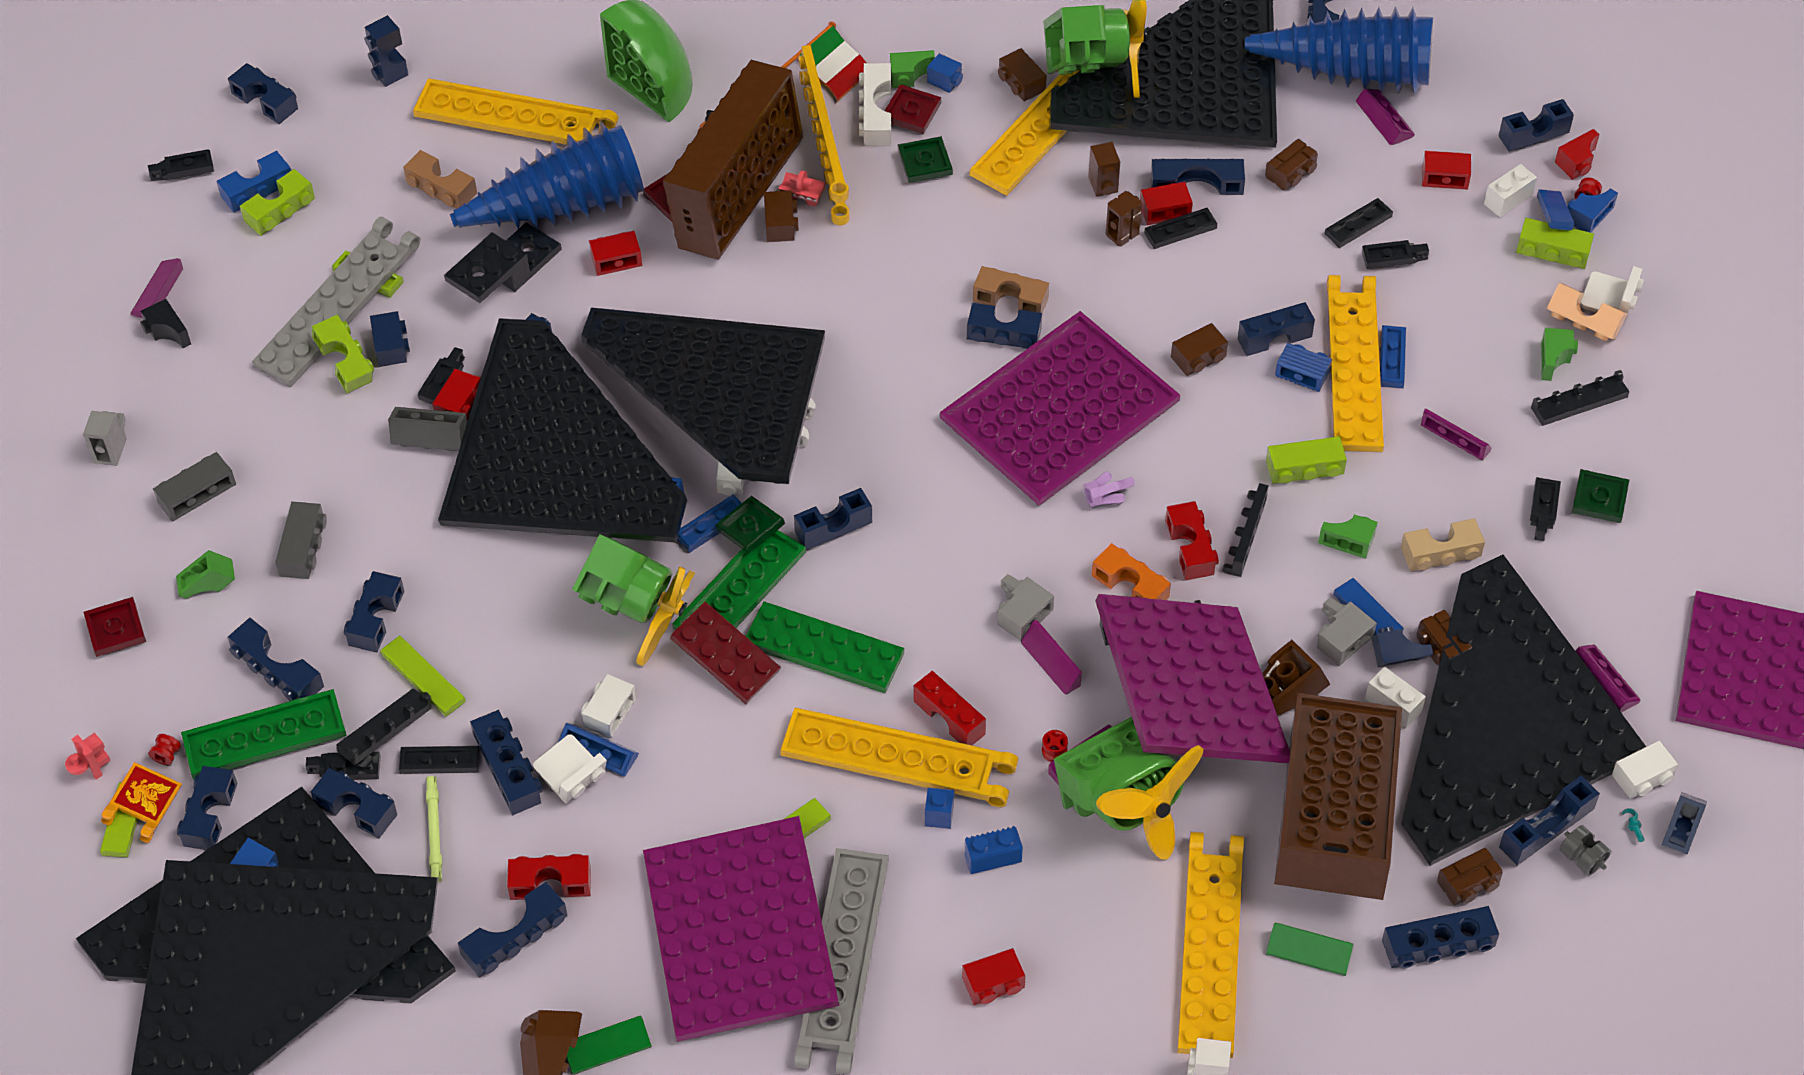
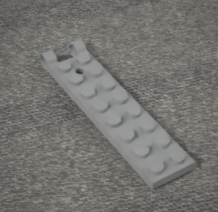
M382 216L378 217L368 235L252 361L254 367L292 387L322 354L312 338V326L337 314L342 322L346 321L349 324L381 286L418 249L421 241L420 237L407 231L402 236L399 246L384 239L391 233L393 223ZM374 257H379L376 261L371 260Z
M836 848L822 917V926L840 1006L803 1015L795 1055V1067L809 1069L812 1048L818 1047L839 1050L836 1073L847 1075L851 1073L889 855ZM828 1019H834L836 1021V1024L834 1026H828L826 1024V1021Z

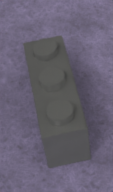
M395 407L388 418L390 444L403 447L416 446L424 447L425 449L437 448L459 451L467 426L466 413Z
M215 452L210 456L204 457L191 467L182 470L172 478L161 482L153 488L157 503L173 522L235 486L236 482L231 468Z
M291 501L275 561L279 577L309 579L311 569H315L316 549L321 547V530L325 529L327 523V516L323 514L321 504Z

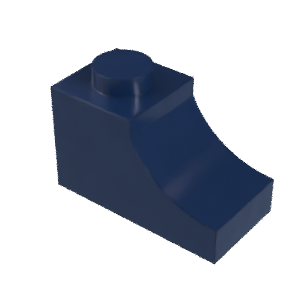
M1393 627L1378 629L1376 635L1371 637L1378 667L1426 659L1433 655L1431 645H1420L1410 641L1403 635L1402 629L1394 630Z
M1681 792L1662 845L1688 855L1707 801Z

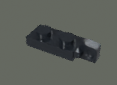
M207 149L164 157L163 161L148 165L150 180L157 181L214 172L211 152Z
M1409 240L1363 245L1362 255L1366 269L1414 264L1418 261L1427 260L1429 248L1427 243L1414 245V243H1409Z
M454 347L448 358H439L418 392L419 400L432 404L454 369L463 370V361L465 359L463 349Z
M1539 477L1535 479L1530 514V525L1536 526L1535 540L1544 541L1547 528L1553 529L1555 525L1561 481Z
M339 752L321 754V757H306L305 767L308 774H319L320 777L325 774L328 768H331L336 772H345L352 780L379 779L381 755L380 752H372L359 763L353 765Z

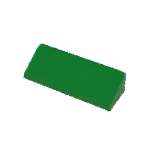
M1274 923L1266 954L1346 976L1353 944L1284 924Z
M640 1015L579 1036L575 1048L569 1047L566 1058L574 1075L651 1048L652 1046L643 1018Z

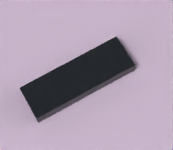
M1376 198L1326 228L1324 234L1337 247L1341 248L1390 219L1393 211L1379 198Z
M1207 207L1145 227L1144 234L1153 249H1157L1215 230L1218 223Z
M479 746L401 747L399 772L400 774L478 773L480 748Z

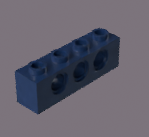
M498 709L470 721L472 734L512 816L541 804L540 793L543 792L541 783L537 777L533 779L530 773L533 772L528 757H522L520 753L523 751L518 737H512L510 732L513 729L508 717L503 718ZM516 780H522L519 783H513Z
M1485 906L1385 927L1382 942L1391 968H1409L1420 962L1434 963L1444 957H1461L1468 952L1489 951L1496 946L1499 931L1490 907ZM1462 932H1468L1472 936H1466ZM1437 937H1441V938H1444L1446 941H1445V942H1441V941L1437 940L1436 938H1437ZM1410 943H1417L1421 947H1414Z

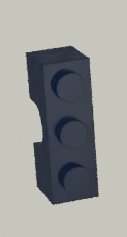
M387 15L365 26L366 37H364V40L369 48L368 58L373 66L371 69L373 77L377 81L380 80L387 87L408 76L406 60L396 50V47L402 45L400 29Z
M246 63L228 77L233 95L247 104L254 98L261 97L260 103L263 114L278 124H281L298 110L295 92L279 84L275 78L268 77L257 67L254 68Z
M1564 99L1543 105L1541 113L1530 121L1523 111L1503 117L1498 136L1509 152L1570 133L1574 114Z
M1306 302L1241 320L1239 322L1237 339L1246 356L1269 350L1270 342L1283 334L1287 336L1290 344L1311 338L1315 318Z
M972 303L967 322L968 340L1015 346L1023 349H1028L1039 341L1042 329V313L1019 310L1018 316L1014 321L1005 323L996 319V306Z
M862 488L839 496L837 507L829 513L821 514L817 506L795 514V534L801 544L806 547V550L871 524L872 505Z
M373 571L369 580L364 582L363 594L360 600H356L354 604L352 618L346 622L344 627V635H346L349 646L377 653L385 637L386 628L383 618L373 615L380 610L396 612L405 591L401 577Z
M202 766L200 774L196 775L193 783L194 791L192 797H189L186 801L185 817L183 820H180L177 828V835L180 836L184 847L208 850L217 844L222 830L218 816L206 813L215 805H231L238 784L233 770Z
M328 768L310 791L315 803L335 816L347 805H358L359 808L354 813L357 827L379 839L398 815L395 802L390 796L384 793L381 795L376 793L366 783L355 782L343 771L336 772Z

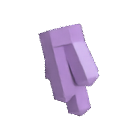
M1106 471L1094 481L1083 484L1086 500L1091 508L1098 505L1124 503L1125 496L1123 493H1111L1134 486L1135 480L1129 477L1106 484L1112 479L1111 473Z

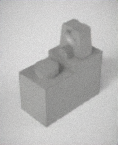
M91 411L83 436L93 463L118 465L127 440L124 432L126 419L123 413Z
M1007 574L1001 580V589L1007 593V597L1010 600L1008 602L1004 601L998 608V625L1016 639L1022 641L1033 621L1037 620L1040 623L1053 611L1054 595L1029 577L1019 581Z
M1330 597L1323 603L1322 612L1328 616V621L1331 624L1324 625L1319 631L1317 648L1340 666L1371 640V637L1375 634L1377 623L1351 601L1346 605H1341Z

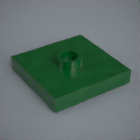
M942 136L897 144L908 183L953 175V168Z
M1580 469L1571 513L1621 523L1630 480Z
M751 495L719 521L715 527L719 533L749 554L785 524L783 517Z

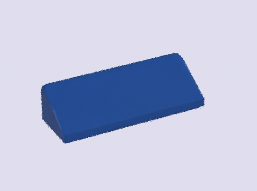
M565 723L558 740L559 742L567 735H573L593 757L600 753L607 760L605 769L624 777L639 754L634 750L572 723Z

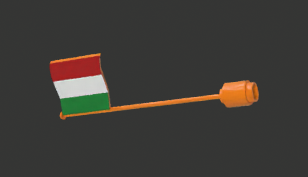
M830 21L828 23L829 26L807 45H811L819 80L831 91L838 102L859 83V73H864V63L867 62L844 41L836 30V23ZM802 49L781 67L787 68L798 56L802 55ZM705 121L700 124V128L706 123Z

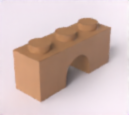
M419 150L403 167L406 182L411 187L424 191L430 197L443 201L449 207L457 209L464 203L469 202L477 194L474 177L457 168L452 174L439 177L441 175L439 159L422 150Z
M981 266L973 286V302L996 306L1001 297L1013 296L1018 299V312L1019 310L1043 313L1049 298V282Z

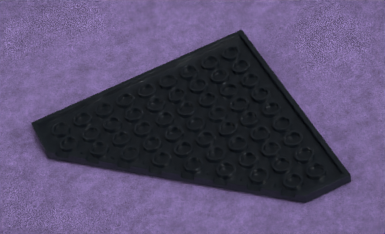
M1188 0L1179 6V10L1174 13H1168L1157 20V24L1151 28H1145L1147 41L1146 43H1141L1138 61L1140 98H1134L1129 55L1124 63L1116 67H1103L1095 70L1094 73L1082 74L1080 70L1069 77L1063 85H1057L1051 89L1050 129L1276 148L1275 59L1249 53V50H1245V37H1250L1251 34L1274 31L1273 0Z
M591 307L581 334L582 343L738 479L789 484L823 349L825 330Z
M499 318L438 518L440 525L598 537L601 534L610 538L677 543L687 504V498L683 491L677 487L670 475L656 461L653 454L638 439L635 432L621 418L618 411L604 397L601 390L587 376L580 364L570 355L566 347L553 334L545 321Z
M1504 554L1468 570L1460 576L1446 638H1449L1452 643L1443 648L1401 821L1402 826L1430 866L1515 824L1520 819L1548 807L1560 791L1582 775L1592 785L1612 775L1617 761L1646 747ZM1457 636L1461 643H1470L1473 648L1462 653L1452 637ZM1454 645L1460 654L1449 659L1444 649Z
M302 786L191 860L192 862L230 864L245 841L250 838L276 853L278 867L375 873ZM163 880L76 938L80 947L107 981L124 979L133 980L134 983H146ZM427 936L424 939H420L410 947L406 954L393 964L390 963L379 972L376 978L363 988L360 987L350 997H361L362 1000L371 1001L390 999L400 1000V1003H413L455 973L456 970L438 946Z
M166 860L131 1075H254L256 1070L266 1062L272 1061L286 1049V1046L296 1038L302 1037L317 1025L320 1019L329 1012L332 1013L347 1001L348 997L360 987L363 988L376 978L379 972L390 963L393 964L406 954L410 947L420 939H424L432 933L438 878Z

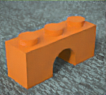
M1111 543L1093 561L1092 577L1110 589L1119 582L1129 581L1136 585L1132 589V597L1167 600L1170 597L1171 583L1163 575H1158L1149 569L1144 562L1137 561L1131 557L1123 548H1118Z

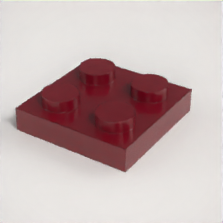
M900 84L885 112L891 113V124L924 134L941 105V97Z
M133 597L83 612L96 657L146 642Z

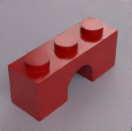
M1196 501L1167 506L1165 522L1171 540L1186 539L1191 542L1189 545L1180 546L1178 561L1185 581L1214 575L1215 566L1219 564L1217 551L1212 550L1210 545L1212 544L1210 531L1205 530L1203 511L1198 510Z
M933 670L913 685L914 702L930 717L939 713L948 724L949 734L956 741L962 744L974 745L986 735V718Z
M571 854L570 856L559 857L545 855L539 858L520 856L516 859H508L507 888L510 900H525L524 896L539 887L542 882L550 879L561 883L564 898L591 896L589 855Z

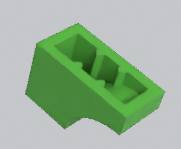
M934 50L890 53L892 88H898L900 84L914 87V82L922 75L927 74V66L935 58Z
M1544 329L1541 340L1542 380L1551 381L1554 370L1564 363H1570L1572 355L1577 354L1578 340H1574V330Z
M1355 514L1353 518L1346 522H1323L1318 543L1366 559L1375 537L1378 522Z
M210 550L205 552L176 575L179 596L187 599L194 594L204 591L220 592L235 580L232 559Z

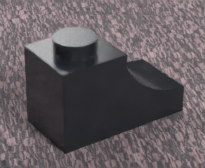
M167 299L140 311L143 318L140 324L146 334L150 333L155 341L169 339L177 342L182 348L191 345L186 327Z

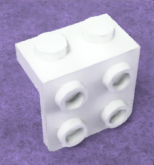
M1633 266L1628 281L1597 271L1592 272L1580 306L1594 312H1598L1602 303H1606L1626 313L1629 312V309L1634 310L1638 300L1635 292L1640 293L1644 283V279L1640 278L1643 269Z
M567 735L533 763V769L566 804L572 798L580 796L591 782L598 781L605 774L607 760L600 753L593 757L573 735Z

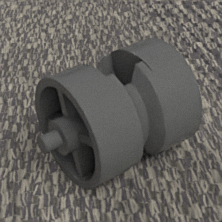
M1584 825L1577 827L1571 833L1568 831L1564 833L1567 838L1563 841L1559 850L1569 860H1577L1576 866L1587 876L1594 874L1600 868L1603 870L1607 868L1604 863L1610 857L1612 851L1602 841H1594L1595 835Z

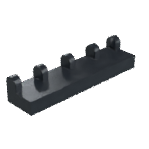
M1618 370L1614 372L1613 376L1604 379L1600 376L1595 378V381L1583 386L1579 383L1574 385L1573 389L1562 393L1558 390L1554 391L1552 396L1544 399L1536 397L1533 399L1531 409L1541 425L1544 426L1628 398L1630 391L1623 382V372Z
M1259 483L1257 491H1248L1247 498L1253 500L1251 508L1244 507L1242 509L1241 515L1247 517L1245 527H1236L1235 534L1240 536L1241 539L1238 547H1229L1228 553L1235 557L1233 565H1223L1222 571L1224 573L1242 577L1267 501L1269 485Z
M414 688L337 743L336 751L353 765H356L431 709V696L427 692L420 694Z

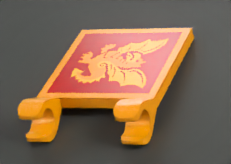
M134 762L110 803L103 810L101 822L110 826L118 810L146 822L141 830L140 840L150 843L158 825L180 790L182 783Z

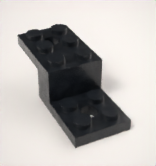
M527 222L507 240L491 232L445 273L444 278L447 283L478 303H481L501 284L516 292L562 250L561 243ZM529 247L534 249L533 251H523L525 248ZM477 272L484 273L482 276H472Z

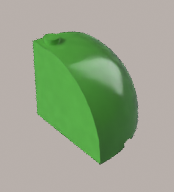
M626 0L614 4L600 13L607 77L670 122L685 108L692 93V72L686 52L673 29L647 3L640 0Z

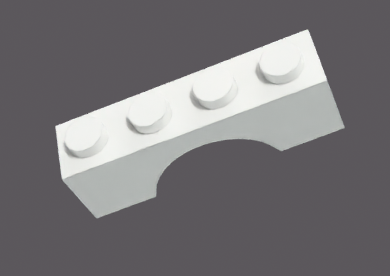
M864 63V73H859L860 86H864V89H859V102L864 103V106H859V120H864V123H859V136H864V146H891V113L885 112L876 106L879 100L891 95V63Z

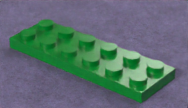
M777 530L749 554L741 549L685 609L682 616H678L672 623L673 629L676 630L704 602L708 603L737 628L806 553V547Z
M763 601L746 635L751 642L766 654L885 694L905 653L903 647Z
M334 689L181 732L193 780L196 775L200 774L202 766L230 770L347 736Z

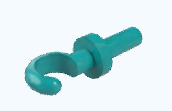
M1631 808L1624 809L1622 811L1623 815L1631 813L1634 816L1628 819L1629 830L1634 831L1638 842H1643L1645 839L1640 830L1642 824L1637 820L1638 813Z

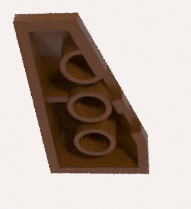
M1290 640L1267 661L1269 665L1262 673L1277 716L1295 708L1297 693L1318 695L1330 685L1321 667L1293 640Z
M538 1010L523 1020L520 1029L522 1032L520 1048L523 1075H562L567 1072L569 1064L565 1063L569 1047L575 1048L582 1013L578 1011Z

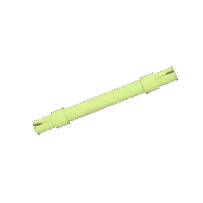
M428 776L426 777V803L428 806L430 845L429 867L431 868V877H437L439 883L442 881L441 867L443 866L440 851L439 791L437 790V777Z

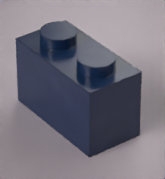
M398 311L371 315L370 322L378 366L383 367L406 363V353L410 352L408 338L403 339V334H407L405 320H400Z

